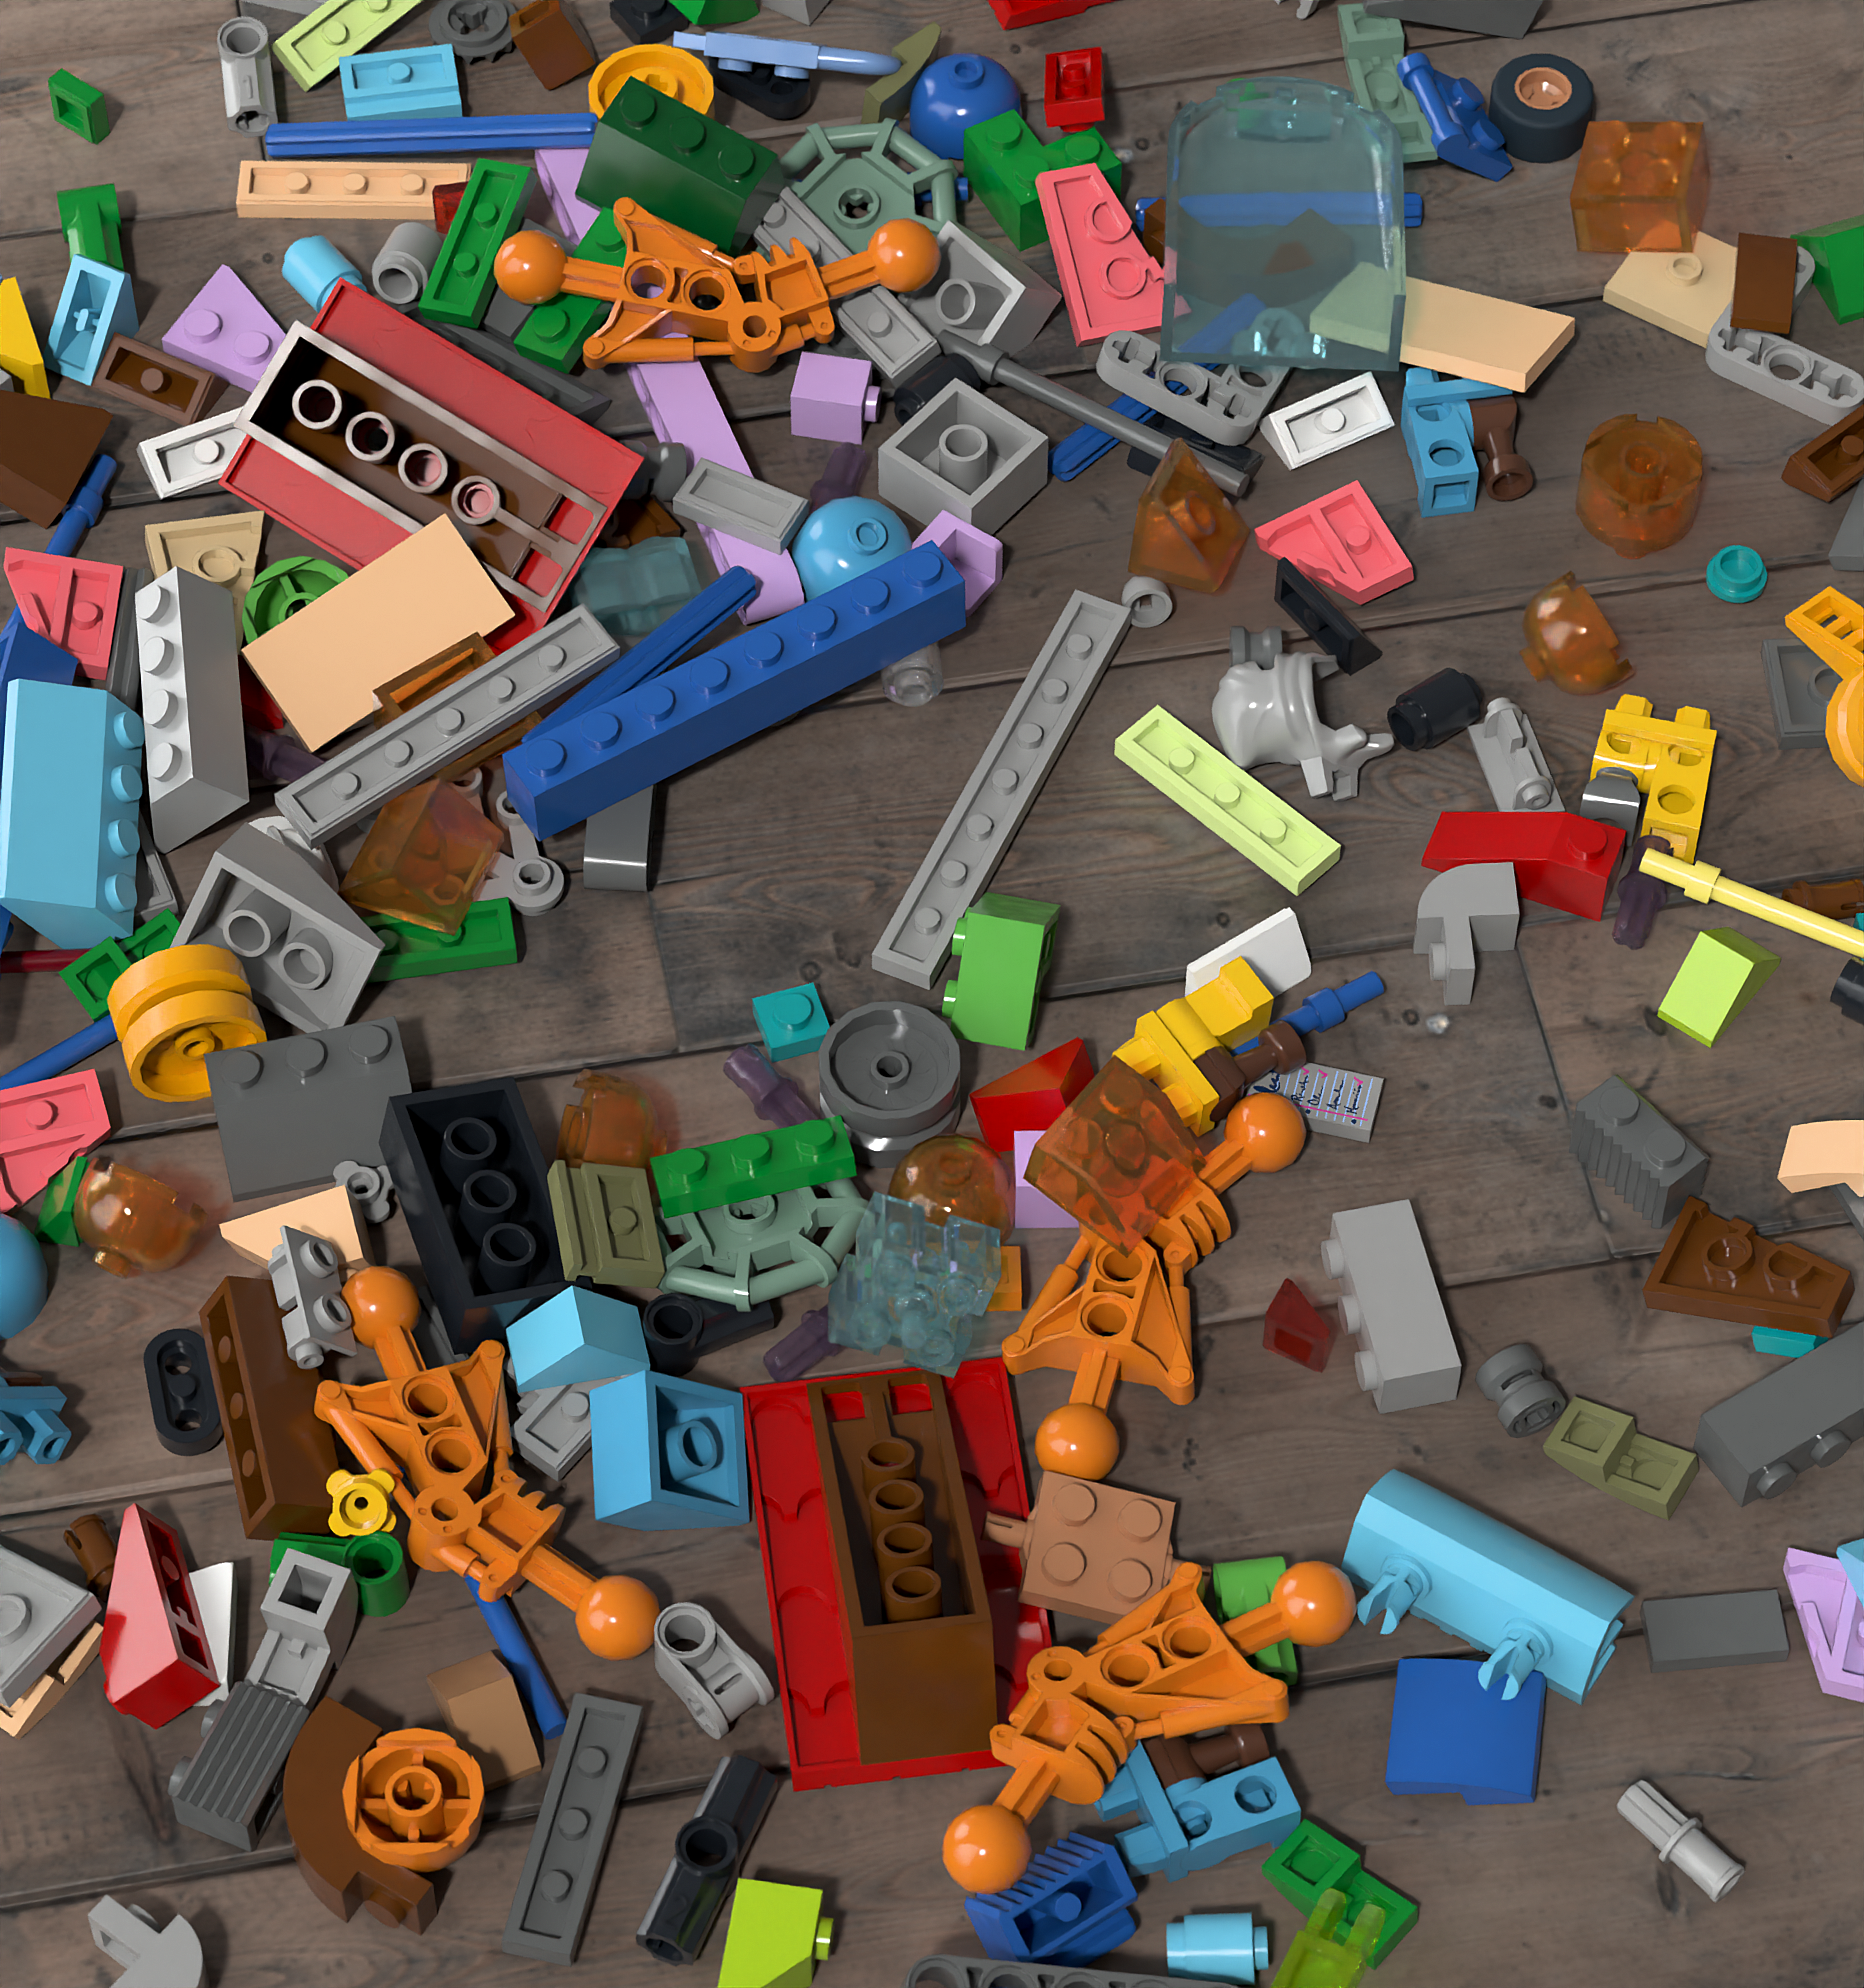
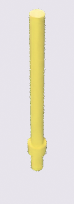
M1649 847L1644 854L1639 871L1684 888V896L1707 905L1710 899L1864 959V931L1720 876L1722 869L1697 860L1696 864L1692 865Z

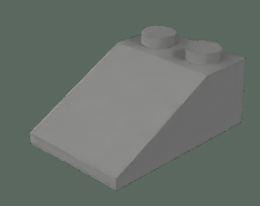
M245 822L215 851L170 948L180 945L209 944L230 950L242 961L251 988L252 1000L306 1033L346 1025L385 944L300 854Z

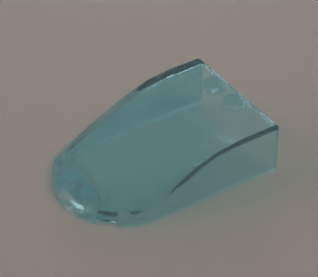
M1288 76L1254 77L1217 86L1215 97L1199 105L1191 100L1180 110L1171 124L1167 145L1159 361L1239 364L1246 367L1265 365L1299 367L1302 369L1332 368L1399 371L1406 301L1403 148L1396 127L1383 111L1377 109L1371 113L1354 103V92L1318 80Z

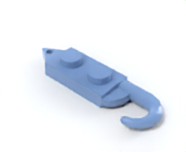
M674 31L673 46L703 50L705 56L719 57L718 68L752 72L754 61L775 64L774 75L808 79L809 68L863 75H892L897 73L902 66L901 60L897 57L866 51L827 47L825 44L720 31L706 32V35Z

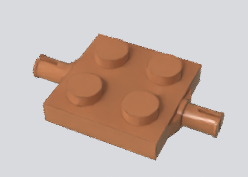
M1044 1470L1039 1480L1035 1506L1026 1522L992 1514L987 1511L980 1535V1540L982 1541L987 1540L1019 1548V1558L1023 1572L1017 1602L1110 1625L1115 1624L1168 1585L1177 1567L1186 1562L1173 1558L1170 1542L1175 1502ZM1199 1565L1203 1571L1206 1593L1210 1581L1211 1566Z

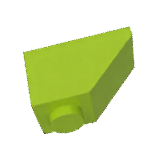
M738 1878L718 1988H808L811 1986L816 1959L829 1961L834 1936L835 1918L823 1917V1890Z

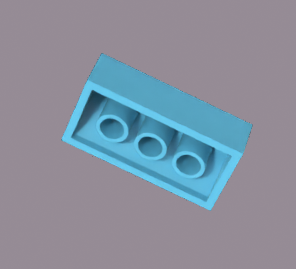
M16 679L8 682L0 804V905L62 949L93 948L109 936L114 941L133 936L134 908L137 904L135 888L136 858L140 847L138 834L139 799L143 791L140 778L142 745L145 741L143 718L107 690Z

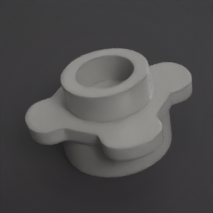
M344 1161L338 1164L333 1171L334 1179L336 1180L335 1188L345 1185L360 1202L366 1226L386 1219L390 1213L389 1191L394 1188L387 1166L382 1165L372 1169L363 1166L359 1167L354 1161ZM359 1188L368 1190L364 1194L355 1193Z

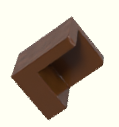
M536 0L509 16L511 38L545 89L552 90L596 64L592 41L565 0Z

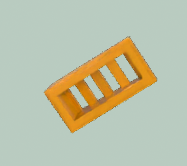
M1831 586L1785 616V625L1842 679H1845L1857 667L1864 665V653H1861L1864 651V608ZM1836 615L1838 617L1826 627L1820 626L1821 623L1831 616ZM1850 631H1853L1850 635H1848V636L1845 637L1844 639H1842V640L1840 639V638H1842L1844 635H1846L1847 633H1849Z

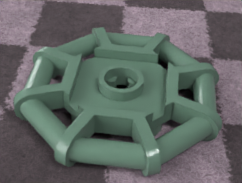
M886 117L883 123L820 127L818 123H814L805 128L806 134L779 160L785 185L853 255L866 251L868 242L876 230L892 219L910 218L925 224L936 238L948 220L957 222L954 180L958 175V171L953 162L949 159L942 160L899 127L898 120ZM872 147L871 151L861 152V158L846 159L845 153L835 154L833 151L834 149ZM893 151L917 169V171L907 174L888 160L887 155ZM816 156L821 159L822 162L802 182L793 180ZM927 189L931 190L933 219L916 215L914 195ZM863 201L869 203L866 216L857 219L847 217V210L844 207L847 203L850 202L855 206L860 205ZM758 245L756 252H759L767 262H770V257ZM887 289L897 299L900 293Z
M848 1177L664 1219L658 1194L655 1190L650 1198L665 1271L657 1289L665 1294L681 1292L735 1305L738 1312H752L754 1304L815 1284L825 1288L837 1280V1268L860 1234L866 1233L873 1226V1206L867 1200L862 1199L852 1179ZM820 1186L823 1189H827L832 1198L817 1199L813 1190ZM752 1213L755 1219L741 1220V1216ZM819 1227H833L821 1247L814 1244L813 1236ZM684 1234L687 1243L672 1252L665 1238L666 1235ZM790 1260L796 1262L753 1277L756 1271ZM704 1264L713 1266V1270L715 1273L700 1270L698 1268H700Z

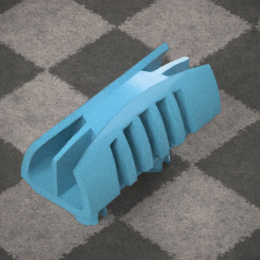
M1396 1469L1386 1473L1366 1494L1354 1521L1341 1565L1342 1572L1349 1576L1351 1582L1369 1591L1357 1605L1358 1617L1364 1625H1367L1382 1610L1387 1609L1380 1634H1389L1395 1630L1399 1620L1409 1610L1410 1614L1432 1622L1452 1636L1454 1634L1469 1642L1470 1646L1481 1652L1483 1650L1492 1656L1479 1669L1478 1679L1481 1686L1487 1691L1502 1676L1508 1674L1509 1678L1501 1700L1515 1698L1523 1682L1531 1671L1534 1670L1543 1672L1547 1679L1546 1687L1582 1705L1617 1649V1645L1613 1641L1623 1627V1624L1617 1618L1631 1605L1635 1597L1611 1581L1538 1541Z

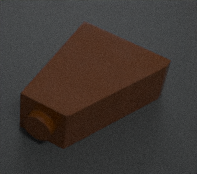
M0 390V502L47 529L67 504L114 415L102 408Z

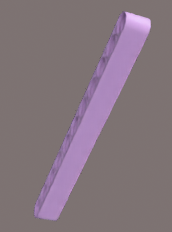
M590 147L536 149L535 160L546 196L566 239L578 246L600 213L575 197V191ZM643 283L633 290L638 296L647 299L657 297L663 292L658 285L653 283ZM612 308L604 319L605 324L609 318ZM670 332L660 338H678L688 336L685 334ZM694 356V361L623 363L659 443H683L686 452V479L701 457L754 478L697 356ZM696 522L720 576L731 567L739 565L747 573H751L756 580V595L736 610L744 625L782 615L804 604V594L800 578L787 548L780 556Z

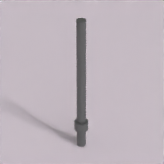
M943 329L936 338L942 351L941 354L947 356L950 353H957L963 356L973 365L980 379L992 385L1001 382L1237 497H1240L1248 486L1249 475L1011 361L1010 355L1006 351L989 343L979 346L946 329Z

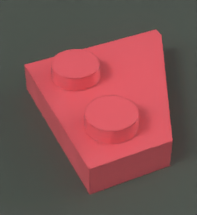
M1358 480L1254 529L1256 543L1261 550L1279 560L1286 557L1307 576L1359 605L1414 580L1411 563Z
M6 547L3 568L26 626L78 659L74 676L106 681L123 566Z
M95 1069L0 1090V1213L11 1217L46 1189L77 1156L85 1157L110 1137L111 1126Z

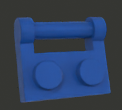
M1412 53L1399 62L1396 69L1403 86L1413 91L1433 132L1431 142L1439 157L1496 182L1513 168L1502 146L1505 143V139L1500 130L1489 120L1482 107L1484 97L1471 81L1463 77L1457 80L1435 70L1428 56L1424 53Z

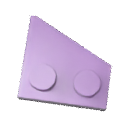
M222 264L162 338L164 353L212 372L229 383L252 393L286 334L232 269Z
M1788 1547L1783 1571L1822 1692L1864 1702V1608L1839 1559Z

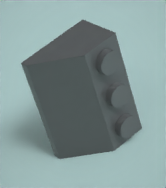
M395 1016L204 1054L214 1112L234 1202L336 1182L333 1171L338 1164L344 1161H354L359 1167L363 1166L372 1169L382 1165L386 1166L379 1146V1138L388 1099L390 1096L412 1093L408 1067Z

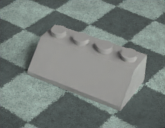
M178 566L135 593L153 836L156 851L164 855L249 802L232 591Z

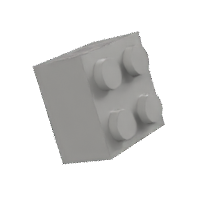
M956 377L878 448L879 495L927 527L942 510H945L991 536L1047 484L1048 436Z

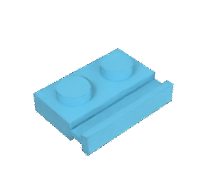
M452 44L338 57L347 121L463 117Z

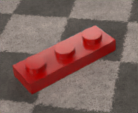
M1102 46L1045 55L1044 110L1047 128L1060 126L1062 131L1078 132L1093 127L1095 121L1105 120V66Z

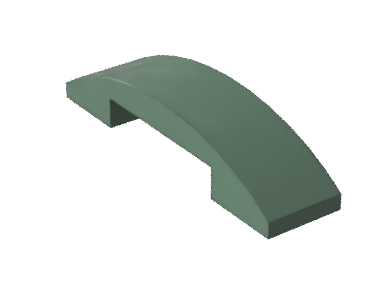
M1363 3L1338 5L1339 29L1348 79L1359 122L1373 157L1380 165L1438 159V155L1431 142L1433 132L1424 113L1420 112L1413 91L1403 86L1396 71L1397 65L1404 58V33L1400 20L1364 13Z

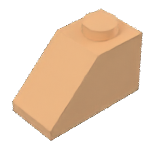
M345 1185L220 1224L222 1237L240 1256L267 1270V1263L272 1257V1249L279 1244H283L280 1227L283 1225L331 1242L332 1249L338 1260L337 1270L342 1287L352 1274L366 1267L376 1266L361 1204Z

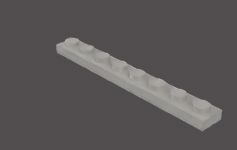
M1075 589L872 953V969L922 988L931 989L952 951L954 930L958 917L964 918L967 907H973L980 900L1131 624L1130 608Z

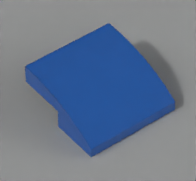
M1399 1659L1385 1783L1392 1794L1460 1792L1467 1805L1535 1803L1547 1680L1543 1672L1532 1670L1521 1685V1689L1515 1698L1501 1700L1509 1675L1505 1674L1485 1691L1478 1679V1671L1484 1662L1455 1659Z

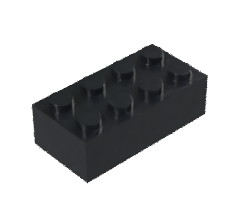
M514 1077L389 1097L379 1138V1146L454 1355L475 1352L479 1345L486 1340H496L503 1346H508L506 1328L572 1285L592 1292L593 1287L589 1276L578 1275L575 1281L565 1280L547 1180L549 1170Z

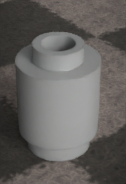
M416 222L403 223L392 231L372 266L373 284L380 296L389 302L404 304L416 300L423 295L443 246V242L437 233L426 225Z

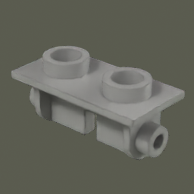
M1502 697L1493 700L1487 706L1488 713L1485 717V722L1467 726V732L1499 812H1565L1527 715H1522L1520 707L1517 704L1511 703L1508 698Z
M283 1225L280 1227L283 1244H279L272 1249V1257L269 1259L267 1266L272 1276L279 1308L289 1311L298 1305L297 1308L282 1318L288 1356L292 1360L297 1361L298 1367L311 1369L323 1363V1354L330 1349L350 1356L356 1355L357 1349L350 1326L351 1314L347 1305L340 1298L342 1286L337 1270L338 1260L332 1249L331 1242Z

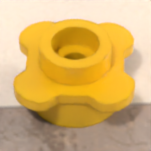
M376 1468L370 1474L351 1475L346 1470H337L332 1473L328 1478L326 1486L327 1491L333 1496V1512L328 1520L330 1529L339 1536H349L350 1534L363 1536L375 1531L389 1533L396 1524V1514L390 1509L389 1493L394 1489L395 1485L393 1476L382 1468ZM358 1497H364L367 1499L368 1505L364 1508H359L356 1506L355 1500Z

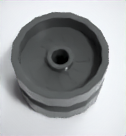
M903 1001L871 1002L846 1012L827 1030L819 1048L820 1118L825 1119L841 1115L856 1162L879 1169L905 1168L932 1158L951 1140L960 1119L959 1044L944 1021L923 1007Z

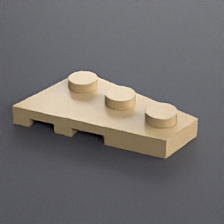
M265 510L145 525V543L154 580L178 566L232 591L237 654L241 655L240 651L243 649L245 641L241 622L245 596L255 581L264 529Z

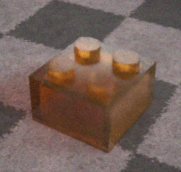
M1612 120L1588 123L1570 194L1577 251L1693 252L1710 179L1704 122H1621Z

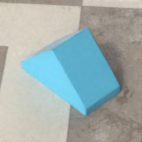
M74 254L42 357L45 368L86 385H92L114 332L132 339L139 331L130 274L84 255Z
M573 1285L506 1328V1337L518 1393L635 1374L643 1370L650 1371V1362L638 1307Z

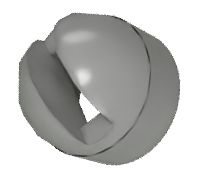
M1149 574L1148 576H1134L1125 584L1121 600L1122 606L1131 609V624L1137 627L1149 628L1161 624L1169 617L1172 611V601L1168 587L1163 580L1153 574ZM1149 594L1150 605L1140 606L1139 597Z

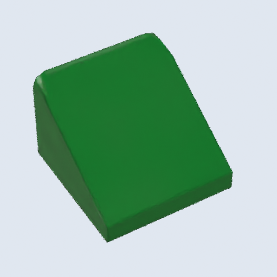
M77 1156L49 1185L34 1231V1236L38 1241L76 1247L83 1243L97 1196L91 1164L88 1162L87 1157Z

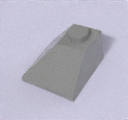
M948 220L937 236L941 252L939 270L932 280L918 291L900 293L896 300L935 340L938 334L943 329H946L979 346L989 343L1008 352L1010 357H1012L1032 343L1062 298V295L1023 261L957 222ZM941 353L937 355V356L946 357L945 355H943V354H941Z

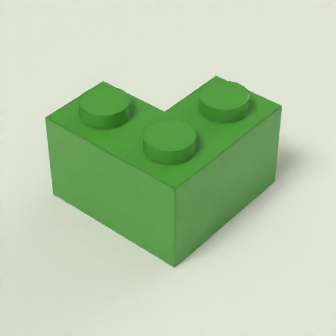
M986 892L973 907H967L964 918L958 917L952 942V955L962 956L958 981L948 980L942 1006V1017L952 1019L950 1030L955 1038L1026 1050L1034 1036L1042 980L1052 964L1061 905Z

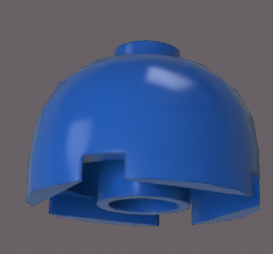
M954 53L939 58L921 73L911 92L909 102L910 135L942 160L948 159V157L963 159L964 129L1012 109H1015L1022 118L1019 87L1006 68L991 57L977 53Z

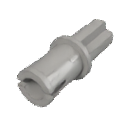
M1641 1780L1632 1785L1617 1804L1618 1812L1661 1850L1659 1859L1665 1864L1673 1861L1707 1892L1715 1903L1729 1894L1743 1877L1745 1869L1740 1864H1736L1700 1831L1702 1827L1701 1821L1696 1817L1688 1820L1646 1781Z

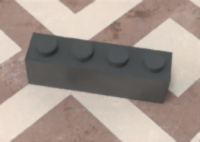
M1864 1320L1700 1416L1693 1449L1741 1508L1761 1496H1764L1765 1499H1772L1780 1495L1793 1484L1798 1474L1815 1464L1820 1468L1833 1464L1846 1453L1851 1443L1864 1436Z

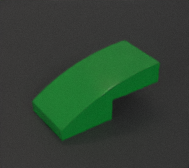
M167 908L134 931L133 936L126 937L118 944L109 936L61 970L59 975L92 1020L97 1022L110 1014L107 998L113 983L131 965L155 952L169 949L181 924L169 908Z
M1306 1818L1261 1866L1262 1875L1296 1909L1336 1943L1374 1971L1418 1922V1911L1415 1905L1361 1869V1858L1358 1853Z

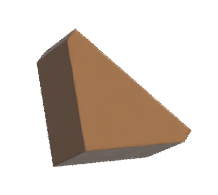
M491 1651L426 1675L429 1687L451 1737L456 1740L457 1747L465 1751L471 1760L473 1756L480 1766L484 1793L542 1770L512 1675Z

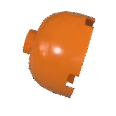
M412 1728L389 1732L376 1740L377 1747L367 1752L361 1761L358 1755L349 1767L343 1787V1798L348 1828L363 1850L384 1863L406 1867L416 1874L440 1870L465 1854L478 1837L486 1801L480 1766L473 1756L471 1760L465 1751L457 1747L455 1739L444 1732Z

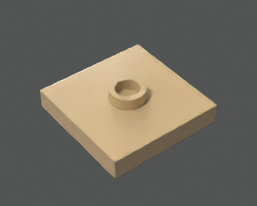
M1659 213L1605 286L1603 301L1706 348L1712 326L1731 302L1735 276L1736 248Z

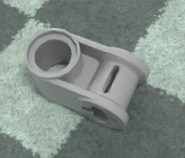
M689 1602L676 1603L665 1608L657 1617L654 1626L655 1668L660 1677L686 1704L694 1719L708 1735L714 1739L722 1738L728 1733V1724L756 1703L765 1706L774 1699L771 1683L761 1667L748 1653L735 1644L703 1607ZM679 1639H691L700 1644L698 1648L688 1652L675 1650L669 1645Z

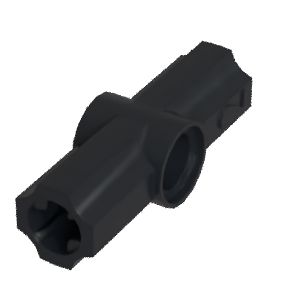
M739 1754L735 1757L722 1756L692 1820L685 1823L677 1833L674 1844L675 1855L636 1933L637 1944L650 1952L655 1959L676 1967L680 1964L693 1965L723 1900L729 1897L736 1889L738 1878L740 1877V1864L778 1786L777 1777L763 1768L760 1762ZM705 1853L717 1854L723 1858L721 1862L708 1867L698 1866L692 1862L695 1857Z

